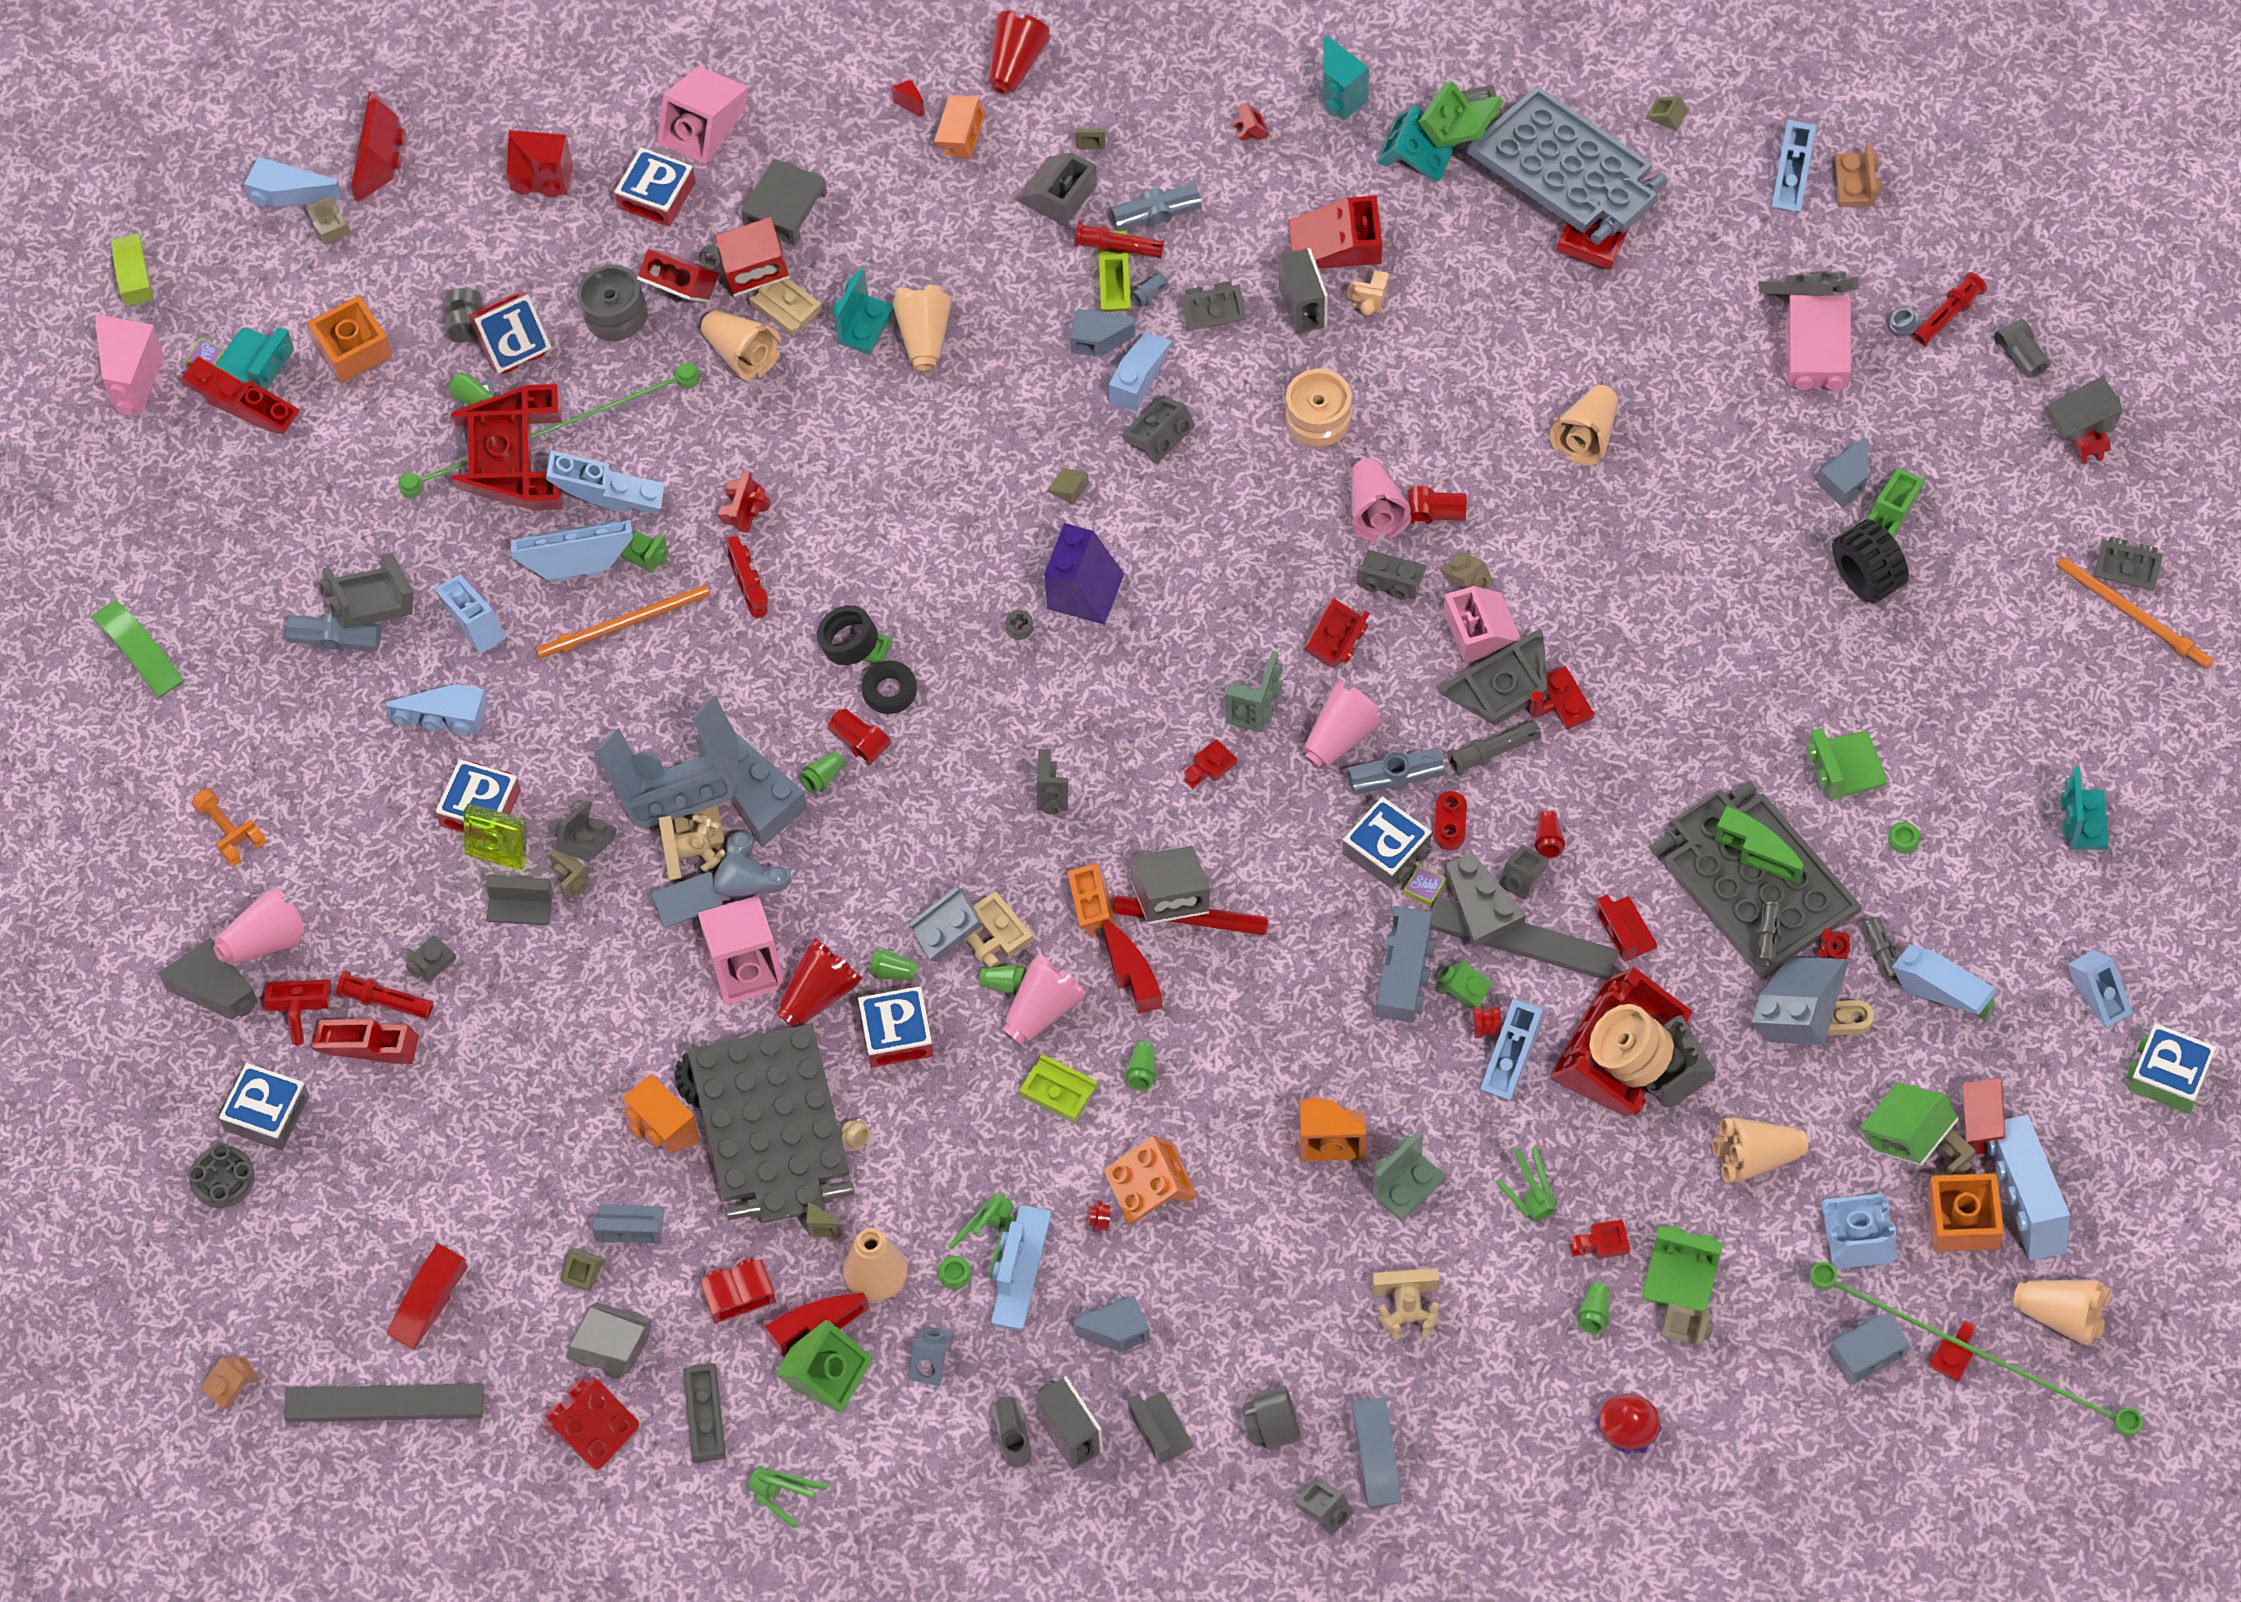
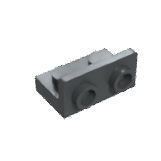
M1231 281L1214 284V289L1203 291L1202 287L1185 290L1186 295H1182L1179 299L1180 305L1183 306L1188 332L1245 321L1247 319L1240 284L1232 285Z
M1161 396L1122 435L1126 443L1146 450L1151 461L1158 464L1195 427V423L1185 404Z
M2110 537L2109 541H2102L2093 577L2154 591L2163 554L2157 553V547L2140 544L2139 548L2127 546V540Z
M1367 550L1363 564L1359 566L1357 571V584L1370 592L1381 590L1391 593L1393 597L1400 600H1406L1407 598L1415 600L1426 565Z
M1038 749L1037 810H1043L1044 813L1050 815L1059 814L1061 811H1068L1069 779L1056 776L1057 761H1051V749Z
M584 801L579 807L574 808L564 820L561 819L558 822L554 836L557 838L555 850L590 862L614 840L617 828L607 825L603 820L589 818L592 803Z

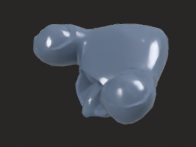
M740 831L728 838L725 857L720 863L714 878V890L716 894L740 901L754 897L757 894L776 893L786 889L791 883V874L783 866L765 870L758 861L753 858H747L753 849L756 839L750 832Z

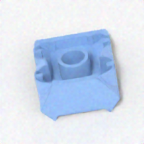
M1883 1193L1824 1199L1821 1202L1832 1262L1839 1270L1880 1264L1890 1265L1898 1257L1896 1250V1228L1890 1220V1206Z

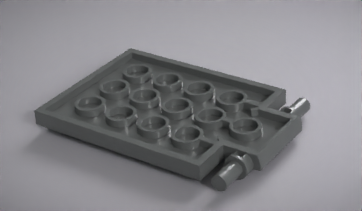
M1748 781L1735 791L1729 790L1724 793L1721 789L1717 790L1670 821L1669 826L1671 829L1665 832L1663 838L1650 845V850L1655 856H1658L1670 847L1674 846L1676 848L1684 843L1683 846L1664 858V866L1758 976L1762 978L1782 965L1786 960L1794 957L1821 939L1820 934L1824 929H1831L1833 931L1860 913L1862 906L1764 793L1741 808H1737L1741 805L1742 800L1757 791L1755 785ZM1726 806L1743 812L1762 823L1778 835L1795 852L1804 864L1800 884L1741 863V850L1715 841L1717 826ZM1772 901L1783 906L1780 920L1782 937L1777 945L1776 965L1762 967L1755 963L1758 950L1756 933L1757 928L1761 924L1762 905Z
M813 1024L687 1049L722 1202L751 1196L755 1197V1199L747 1200V1204L725 1208L728 1221L750 1217V1219L760 1218V1222L763 1224L807 1214L808 1203H812L825 1210L824 1204L833 1202L834 1198L855 1194L852 1182L830 1186V1183L819 1185V1182L849 1175V1168Z

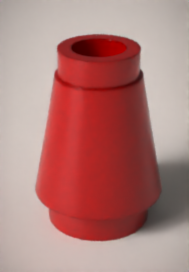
M1547 810L1538 815L1534 847L1539 854L1549 859L1556 858L1562 854L1566 843L1557 814L1554 811Z

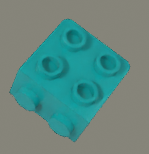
M278 326L272 336L269 337L248 327H243L215 366L244 383L250 380L267 390L294 351L289 332Z

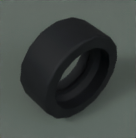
M854 605L841 606L826 614L819 623L816 632L817 642L828 659L837 665L859 663L870 655L878 641V630L864 609ZM853 624L863 626L859 636L851 643L843 646L832 645L834 636L843 628Z

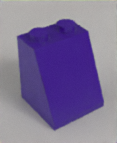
M1064 523L1044 573L1047 609L1105 625L1123 580L1124 572L1093 530Z

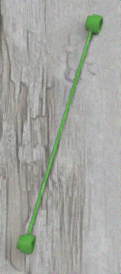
M684 363L677 368L675 378L531 434V439L674 382H677L682 388H693L699 383V370L690 363ZM468 460L422 478L414 473H406L398 482L400 493L406 498H416L423 492L424 481L468 464Z
M1819 1262L1811 1270L1810 1282L1817 1290L1827 1291L1836 1286L2113 1419L2116 1431L2124 1437L2137 1435L2143 1425L2141 1413L2134 1408H2124L2116 1416L1837 1282V1270L1829 1262Z

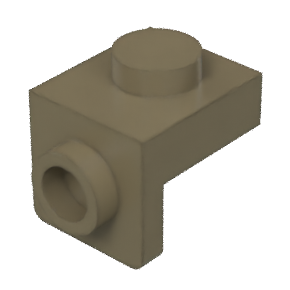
M333 196L326 197L307 206L313 227L324 245L338 242L344 236L351 234L348 223L341 215Z
M1464 552L1453 557L1448 564L1440 569L1442 575L1448 581L1464 589L1476 586L1489 590L1494 585L1485 561Z
M1668 1303L1660 1335L1702 1346L1704 1340L1709 1341L1713 1321L1709 1320L1710 1314L1707 1312Z

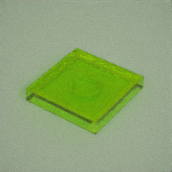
M468 803L464 809L465 855L523 871L527 862L526 820Z

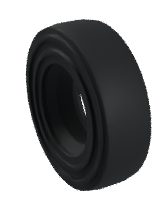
M887 660L874 664L867 670L862 680L861 688L865 702L871 709L879 713H899L913 703L917 694L915 675L908 666L898 661ZM892 678L899 681L901 684L899 693L891 697L881 695L877 688L884 679Z

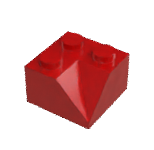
M509 130L507 179L510 191H515L521 195H527L530 192L543 193L548 197L567 195L573 170L567 135Z

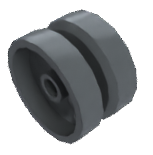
M604 265L593 269L585 275L578 285L576 297L588 330L595 337L606 341H620L632 337L642 329L647 321L649 309L640 282L637 279V275L629 268L621 265Z

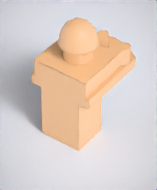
M1374 271L1371 284L1353 281L1347 290L1349 300L1354 302L1352 307L1361 309L1365 315H1371L1374 311L1381 312L1388 286L1389 273Z

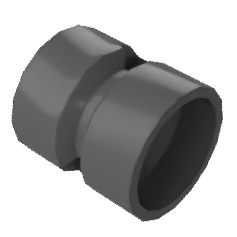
M459 288L446 294V335L451 341L456 343L479 341L468 315L484 308L483 296L480 292L471 288Z

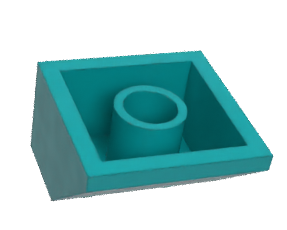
M1326 35L1323 38V104L1330 115H1338L1345 121L1368 101L1369 67L1330 36Z

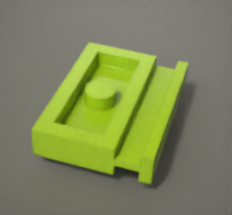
M1041 1054L1037 1065H1034L1021 1086L1019 1096L1076 1124L1090 1101L1092 1093L1098 1088V1081Z

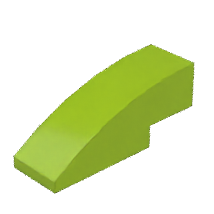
M1113 231L1117 233L1127 234V231ZM1111 249L1099 252L1101 312L1131 310L1128 253Z
M140 233L111 240L117 280L125 307L154 300Z

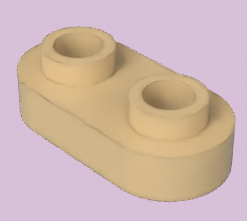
M1862 1000L1837 1001L1827 1036L1855 1035L1867 1032L1873 1024V1008ZM1853 1016H1860L1863 1021L1856 1023L1851 1018Z

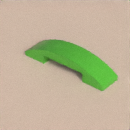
M113 600L90 616L107 638L109 637L137 669L142 679L158 698L184 682L182 676L158 644L134 616L117 600Z

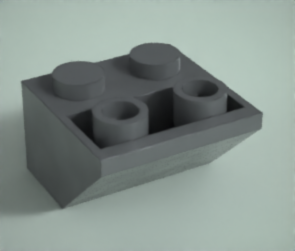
M1072 152L1050 156L1018 195L1017 201L1066 226L1097 186L1096 165Z

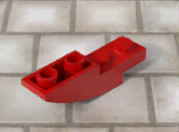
M197 356L182 377V384L205 396L208 404L271 432L285 434L300 413L299 408L249 380L247 383H244Z

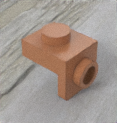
M242 1356L221 1357L201 1386V1389L222 1409H227L233 1404L245 1385L256 1382L260 1375L253 1370V1364Z

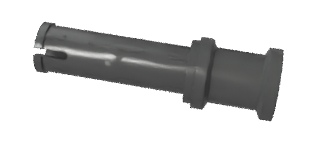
M1531 720L1487 740L1474 739L1466 747L1458 750H1448L1449 763L1456 775L1461 776L1464 774V770L1477 765L1485 766L1490 761V758L1535 739H1540L1541 732L1536 733L1540 728L1535 720Z

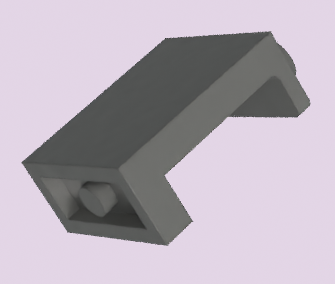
M773 158L741 210L743 226L772 217L780 240L796 246L800 239L799 229L818 197L825 198L827 195L825 178L816 172H808L797 168L790 162H782Z
M393 553L381 555L380 569L335 578L330 567L323 568V580L319 581L320 593L323 598H327L332 617H337L343 629L412 615L414 592Z

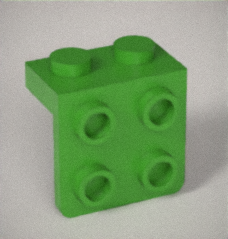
M1453 81L1446 82L1418 122L1437 148L1447 145L1455 146L1466 141H1477L1485 134V129L1490 121L1498 115V109L1502 105L1503 100L1500 96L1468 102Z
M1823 728L1811 731L1809 743L1806 744L1809 760L1815 765L1818 783L1821 788H1824L1829 801L1883 787L1886 784V774L1868 732L1861 731L1828 740Z
M1659 1226L1653 1255L1642 1291L1643 1299L1664 1306L1672 1303L1706 1312L1721 1257L1723 1242L1717 1241L1716 1238L1706 1234L1697 1236L1686 1233L1683 1229L1676 1226Z

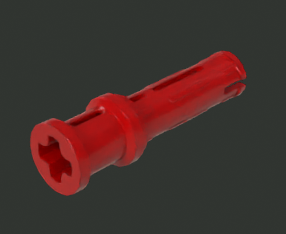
M1078 221L1073 247L1078 248L1079 245L1097 248L1098 252L1111 249L1161 259L1164 240L1160 241L1111 232L1107 226H1102L1101 228L1083 225L1082 221Z
M1968 272L1963 278L1964 281L1957 288H1952L1948 292L1947 300L1913 332L1912 336L1917 342L1926 347L1959 312L1967 311L1971 307V302L1978 295H1983L1987 291L1986 283L1976 273Z
M344 971L341 974L336 988V997L338 998L349 997L359 1000L364 1006H371L372 1004L381 1005L423 1018L424 1020L429 1019L434 1007V1001L380 986L372 978L365 980L351 976L349 971Z

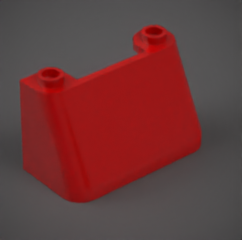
M1634 966L1611 976L1603 983L1550 1075L1560 1085L1625 1117L1637 1115L1646 1103L1644 1099L1645 1091L1641 1089V1086L1630 1087L1620 1083L1610 1072H1607L1593 1059L1589 1046L1591 1033L1597 1022L1606 1012L1617 1006L1627 1004L1641 1007L1662 1026L1676 1016H1682L1689 1027L1690 1024L1687 1021L1693 1013L1691 1009Z

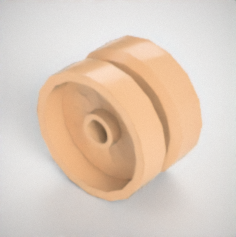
M1324 369L1304 371L1294 377L1286 393V423L1288 431L1296 440L1308 446L1322 447L1332 445L1345 436L1351 423L1352 394L1349 384L1343 377L1331 370Z
M1627 1004L1617 1006L1604 1014L1591 1033L1589 1047L1593 1059L1607 1072H1610L1620 1083L1630 1087H1640L1657 1080L1667 1069L1672 1059L1674 1044L1671 1034L1644 1009Z

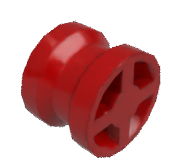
M1493 1006L1490 1010L1473 1007L1475 1039L1482 1038L1484 1035L1499 1038L1501 1033L1500 1006Z

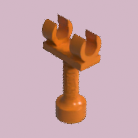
M206 788L193 798L192 805L201 815L208 813L226 834V837L216 843L219 853L234 867L242 861L239 853L234 848L237 844L248 837L253 845L259 849L267 843L266 837L251 819L239 828H236L217 806L219 803L218 796L212 789Z

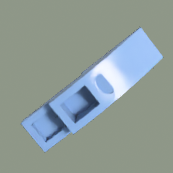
M550 450L546 479L567 493L592 504L618 512H627L629 508L648 513L660 512L664 483L610 471L609 464Z

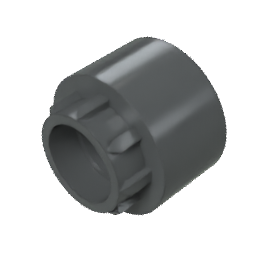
M1286 1385L1253 1394V1401L1244 1404V1418L1253 1445H1266L1269 1450L1301 1441L1295 1409Z

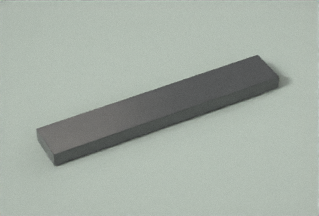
M1436 897L1431 910V930L1470 941V934L1467 926H1464L1459 904ZM1528 923L1483 943L1486 946L1603 980L1610 978L1618 955V949Z
M483 1384L286 1388L285 1422L483 1418L485 1387Z

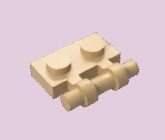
M995 891L973 906L984 925L963 940L964 943L968 942L975 950V957L980 963H985L989 968L998 967L1000 961L994 955L1001 949L1009 958L1033 942V935ZM982 930H985L992 938L986 943L978 936V933Z

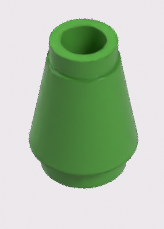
M459 372L448 388V392L453 394L454 399L469 405L495 397L470 373L464 374Z
M832 751L830 754L804 766L802 773L799 774L800 782L810 793L822 792L845 765V761L838 752Z
M883 948V951H874L869 974L877 976L876 979L913 981L917 962H912Z
M1019 964L988 969L982 968L980 972V986L1016 995L1027 968L1020 967Z
M1140 1041L1136 1044L1126 1069L1125 1078L1127 1079V1085L1132 1089L1139 1091L1148 1090L1156 1081L1155 1046L1150 1042Z
M1595 1282L1590 1285L1577 1314L1578 1325L1585 1332L1598 1334L1603 1332L1609 1324V1287L1603 1283Z

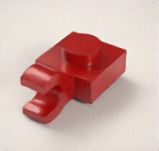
M1216 739L1194 756L1195 764L1184 771V774L1187 776L1184 782L1191 789L1208 776L1215 782L1237 764L1238 758Z
M1623 1219L1591 1224V1234L1572 1236V1243L1569 1244L1572 1257L1595 1251L1597 1259L1629 1254L1631 1249Z
M1964 1320L1955 1338L1969 1344L1975 1333L1976 1325ZM1943 1338L1929 1363V1368L1959 1382L1974 1352Z

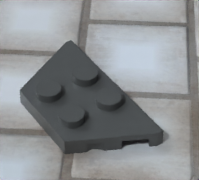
M1828 271L1810 272V275L1806 276L1804 274L1786 275V279L1758 282L1759 292L1762 294L1833 295V292L1843 293L1859 289L1858 277L1846 276V271L1829 273Z
M1539 628L1439 686V692L1444 697L1494 725L1529 706L1533 692L1540 691L1543 696L1548 695L1545 646L1542 630Z

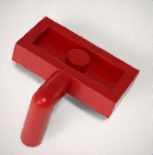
M1567 666L1547 673L1548 695L1546 696L1548 700L1543 702L1544 696L1540 691H1535L1531 694L1530 714L1534 718L1555 710L1566 730L1594 719L1595 714Z
M331 980L267 982L264 997L265 1012L288 1011L287 1017L293 1045L299 1046L305 1042L300 1017L301 1011L329 1009L332 993Z

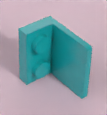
M1412 105L1395 117L1376 162L1388 167L1395 161L1400 162L1403 159L1433 181H1440L1455 146L1447 145L1437 148L1418 122L1424 111Z
M858 268L854 277H849L845 286V293L842 299H838L835 302L832 315L835 317L834 330L837 333L838 344L871 355L894 313L893 304L868 295L865 270Z
M2073 767L2071 776L2065 779V792L2061 793L2060 800L2061 811H2067V820H2063L2062 826L2063 839H2069V849L2107 850L2109 843L2105 790H2082L2080 767Z

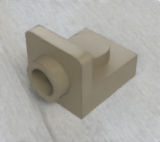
M554 849L550 853L554 865L552 869L558 877L564 880L560 884L563 897L569 900L574 894L578 896L587 888L588 872L586 866L573 856Z
M1951 1128L1939 1143L1937 1150L1945 1160L1949 1162L1954 1161L1949 1165L1946 1175H1967L1974 1168L1973 1160L1976 1151Z

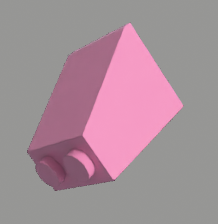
M701 66L696 67L663 94L657 143L707 164L745 110L748 87Z
M1790 295L1785 325L1788 387H1796L1798 390L1826 387L1828 390L1833 391L1848 387L1851 375L1850 295Z
M97 314L95 322L102 379L113 409L123 415H131L132 413L142 415L164 358L154 325Z
M758 895L698 912L702 932L724 1005L786 988L774 939Z

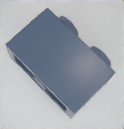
M1887 1312L1880 1317L1878 1315L1870 1316L1862 1322L1861 1327L1853 1331L1847 1329L1837 1334L1833 1338L1830 1355L1851 1386L1906 1357L1910 1343L1890 1313Z

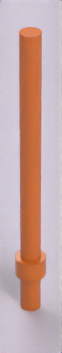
M2062 557L2057 564L2059 569L2175 647L2174 651L2182 657L2186 658L2188 656L2206 669H2209L2213 664L2214 659L2195 647L2196 643L2186 636L2182 638L2067 558Z
M706 584L570 635L568 632L559 635L557 640L535 649L539 659L560 651L566 653L574 650L576 645L709 597L711 594Z

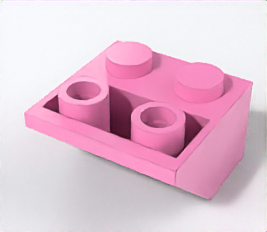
M1472 586L1445 594L1444 615L1464 663L1494 655L1521 639L1502 593Z

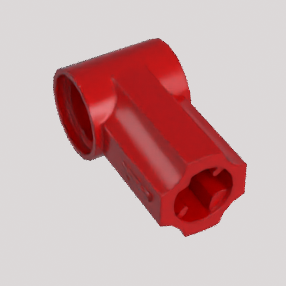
M1414 486L1408 490L1407 501L1411 508V524H1415V521L1430 524L1433 520L1466 521L1467 493H1438L1427 486Z
M846 708L839 709L832 716L828 724V730L847 744L856 757L860 756L867 761L865 763L867 766H870L891 745L890 738L881 728L876 725L868 726Z

